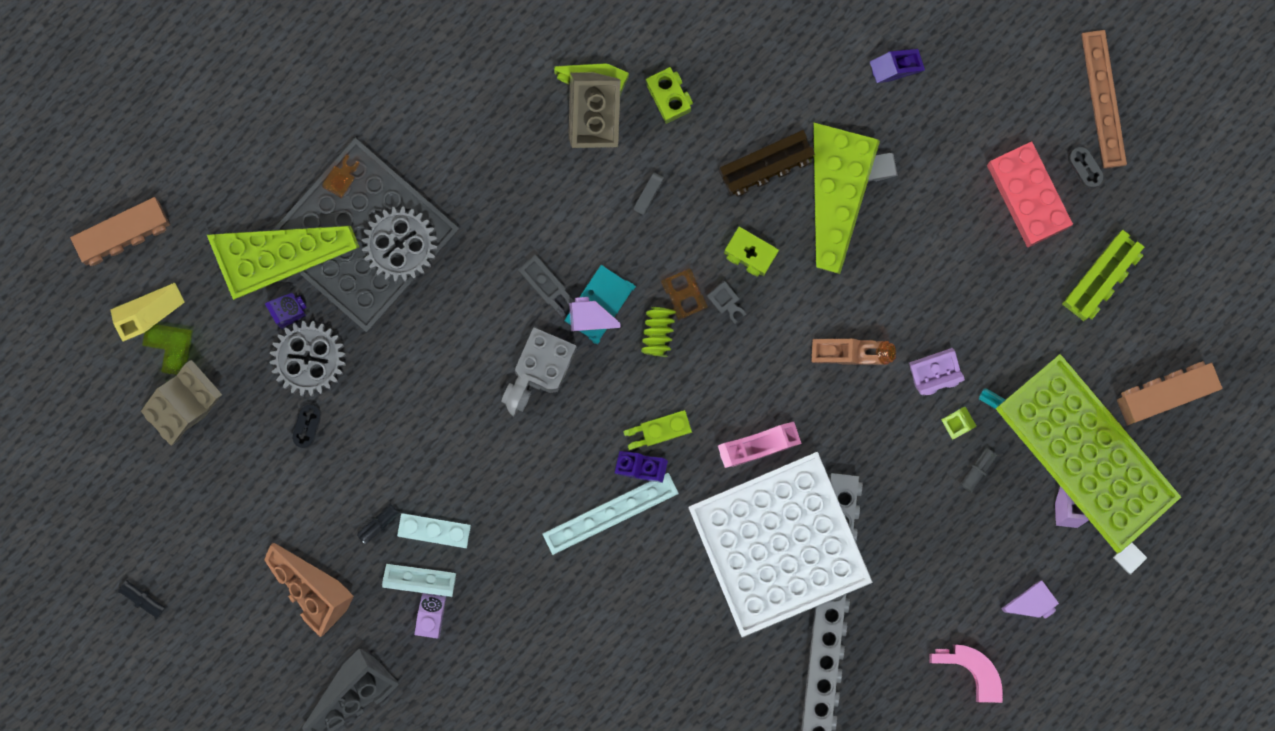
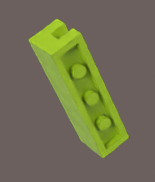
M1124 230L1117 234L1062 303L1083 321L1088 319V317L1093 319L1100 311L1098 307L1102 300L1107 301L1115 292L1112 287L1118 281L1121 284L1128 276L1129 272L1126 270L1131 263L1135 266L1143 257V254L1140 252L1144 246L1138 241L1136 243L1129 238L1130 235Z

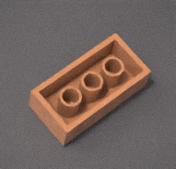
M1204 361L1186 368V373H1183L1181 369L1164 376L1165 381L1163 382L1161 378L1143 384L1144 389L1142 390L1137 386L1122 392V398L1117 399L1126 425L1128 426L1223 389L1213 364L1205 365Z

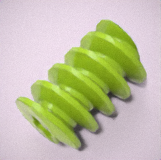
M651 307L653 310L647 311L646 315L652 319L645 321V325L651 328L644 330V334L649 336V338L643 339V343L648 345V347L642 348L641 352L647 355L668 357L664 352L670 351L671 348L666 346L665 343L671 342L672 338L666 336V333L673 332V329L669 328L668 324L675 323V320L669 318V315L676 314V311L667 308Z

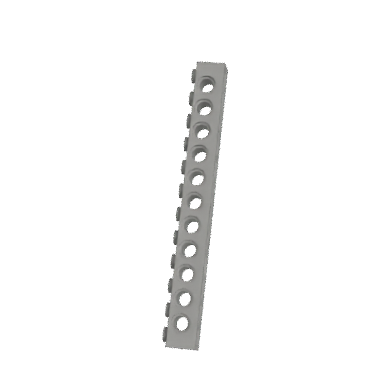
M831 473L829 479L837 498L843 492L850 496V503L846 506L841 505V508L856 541L857 529L854 528V519H859L860 505H856L857 496L862 494L863 482H859V476ZM846 594L815 607L801 731H812L817 726H821L824 731L836 730L837 716H833L834 706L838 707L840 693L836 692V684L841 683L842 669H838L839 659L843 660L845 650V646L841 645V638L846 636L847 622H843L844 612H849L850 599L846 598ZM828 609H834L838 615L836 621L832 623L828 622L825 618V613ZM826 632H831L835 636V642L831 646L825 645L822 641V637ZM827 655L832 659V666L829 669H823L820 666V659L823 656ZM822 679H826L830 684L829 690L825 693H821L817 689V684ZM818 703H824L827 706V713L824 716H817L814 709Z

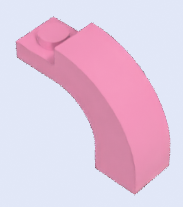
M790 422L752 436L718 445L724 466L727 468L801 444L795 423Z
M953 645V654H949L950 649H935V654H929V663L959 664L966 667L972 673L976 682V702L1002 703L1003 693L1000 676L993 663L984 654L963 645Z

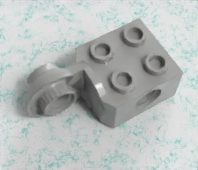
M533 327L515 368V374L518 376L515 384L509 383L501 401L506 404L508 412L513 417H515L518 410L524 411L531 395V391L527 390L529 386L548 393L559 391L577 346Z

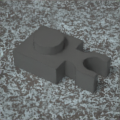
M725 281L706 295L721 314L726 310L729 312V318L734 324L737 322L733 317L735 311H740L743 316L746 315L742 308L734 304L739 298Z

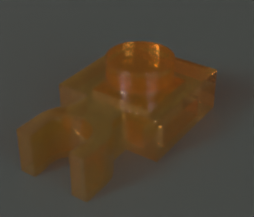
M346 155L343 159L342 168L334 166L322 184L323 188L340 198L344 197L353 183L355 177L350 175V173L356 171L360 163L356 161L354 166H348L346 162L349 160V155Z

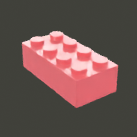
M1032 141L988 163L987 167L1027 248L1073 225Z

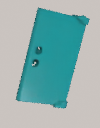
M600 265L579 298L589 297V302L596 301L615 318L636 286ZM570 312L564 320L569 325H571ZM607 329L581 330L580 332L589 337L588 339L594 344L598 345Z

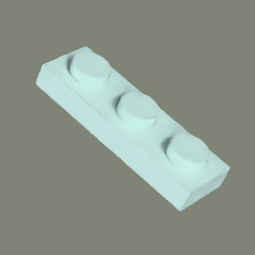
M401 513L397 536L467 548L471 525Z
M386 564L382 587L452 597L456 573Z

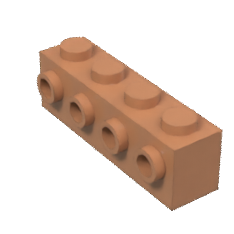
M153 197L70 238L81 262L85 265L90 264V266L101 263L103 261L102 258L109 254L115 256L123 252L124 247L130 244L132 246L144 242L145 237L151 234L156 236L165 232V227L170 226V223L159 200Z

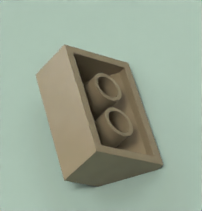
M594 72L570 73L568 139L572 148L618 147L620 79Z

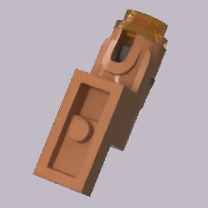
M813 339V363L885 365L893 362L896 358V348L894 344L888 341Z

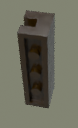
M802 130L720 167L719 173L729 195L736 194L739 197L748 193L749 187L754 185L761 187L768 184L771 177L778 175L781 178L790 174L791 168L796 166L803 168L812 163L811 159L815 157L812 146L810 147L807 142L805 131Z

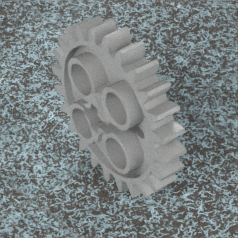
M403 206L400 213H397L395 207H392V214H388L384 209V217L381 218L376 214L377 222H368L372 229L364 230V233L369 236L362 239V243L368 245L362 249V252L369 253L364 259L366 262L373 261L369 266L370 269L378 267L376 274L380 276L384 272L385 280L387 281L391 275L396 283L399 280V276H402L405 282H407L408 275H411L415 280V272L418 271L421 274H425L422 267L430 268L431 265L427 260L436 258L431 251L438 250V248L431 243L437 241V237L430 236L435 230L434 228H426L430 221L427 219L421 222L422 213L415 217L414 209H411L408 214ZM399 223H405L408 226L407 231L403 234L395 232V228ZM416 231L414 236L404 241L411 232ZM380 238H388L389 245L386 248L381 249L377 247V242ZM397 240L403 242V249H400L399 247L394 249L396 247L395 242ZM414 241L422 243V248L417 252L410 250V245ZM393 250L387 258H383L385 253ZM395 256H403L404 262L401 266L396 267L392 265V259Z
M302 321L301 328L293 323V331L285 328L287 334L285 337L278 334L281 342L273 343L277 351H272L270 354L276 357V359L270 361V364L277 366L272 371L273 374L280 373V376L276 379L277 382L285 380L284 389L292 386L291 393L295 394L300 389L301 396L304 397L306 391H309L310 396L313 397L314 390L323 394L322 387L325 386L331 390L329 382L338 383L335 375H343L339 370V366H346V363L340 361V358L345 357L346 354L339 352L344 347L343 344H336L339 336L330 337L333 332L331 328L324 332V324H321L317 329L314 321L311 322L310 327H307L306 322ZM296 340L304 342V347L299 352L294 351L292 347ZM320 343L327 345V351L323 355H318L315 352L316 346ZM308 353H310L311 357L327 359L328 363L309 361L308 365H306V362L302 359L288 358V354L307 357ZM292 363H299L300 371L295 375L290 374V365ZM316 366L323 367V375L319 378L312 376V370Z

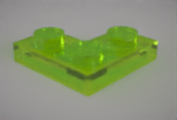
M155 324L144 333L142 346L165 350L161 372L177 375L188 362L193 330Z

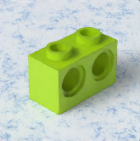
M671 67L646 79L645 84L666 124L691 112L690 105L693 102L688 92L683 93L680 87L683 83L677 71L673 73ZM661 80H668L672 86L665 90L659 87V82ZM672 100H678L681 102L682 107L678 110H673L670 108L669 103Z

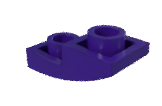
M620 451L615 474L663 483L668 460L643 456L639 453Z

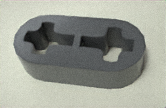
M1075 148L1069 155L1070 165L1085 187L1089 189L1098 187L1103 181L1101 169L1086 148ZM1077 152L1079 155H1085L1083 162L1086 167L1080 161L1075 162L1074 159L1077 157ZM1086 169H1088L1092 175L1095 173L1097 174L1098 177L1095 179L1096 183H1094L1093 181H1087L1089 174L1086 171Z
M656 172L653 173L633 209L634 211L642 215L646 213L665 177Z

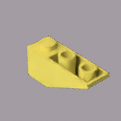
M173 283L113 308L110 311L113 324L122 341H126L145 333L185 302L176 283Z

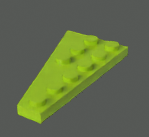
M814 123L816 267L840 274L880 141Z
M351 226L207 235L233 300L359 248Z

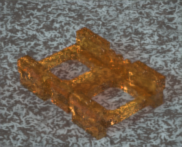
M690 268L661 281L666 294H669L674 305L673 310L676 311L678 321L708 308L703 295H700L701 292L699 287H697V283H694L696 279ZM679 276H685L688 287L676 292L671 281ZM694 297L698 308L685 313L681 306V301Z

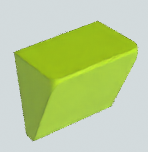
M966 407L941 419L952 440L976 427Z

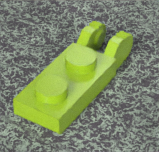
M685 410L623 431L625 436H632L643 431L645 440L630 443L628 445L629 450L645 445L648 447L692 433Z

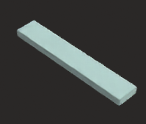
M669 473L664 476L663 483L650 481L543 533V536L552 555L679 493Z

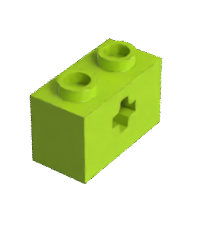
M738 227L724 253L728 255L726 257L727 260L735 265L742 263L747 266L746 271L758 277L759 274L762 276L766 274L779 250L743 228ZM754 249L756 258L754 256H751L750 259L747 258V253L744 250Z

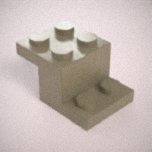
M190 360L182 367L177 376L156 389L141 412L146 420L158 430L161 437L172 446L187 429L207 416L222 394L197 365Z

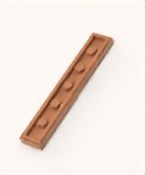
M1105 30L1082 33L1103 169L1126 166L1127 162Z

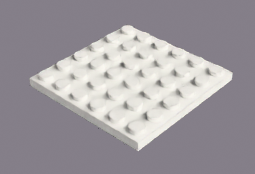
M818 452L689 506L741 637L748 636L873 583Z

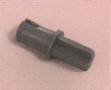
M988 448L985 449L974 465L971 464V470L960 485L972 493L981 478L987 476L986 472L997 458V454Z

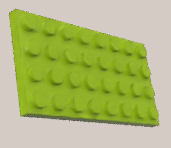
M1061 354L1055 357L996 408L999 414L1117 554L1122 552L1181 498L1178 492Z

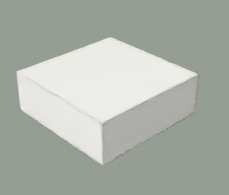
M1133 543L1113 557L1128 574H1131L1147 559Z

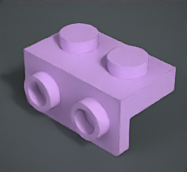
M953 348L909 362L915 387L921 395L934 394L938 389L944 387H955L959 382L965 380L964 375L960 371Z

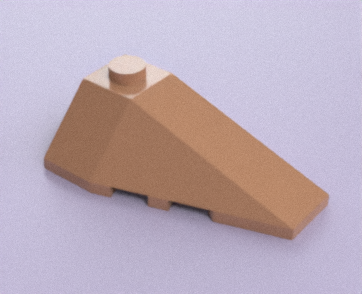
M275 543L270 545L264 559L278 582L281 584L285 583L289 588L291 595L288 597L293 603L297 600L304 611L300 614L303 620L322 637L347 611L354 596L335 578Z

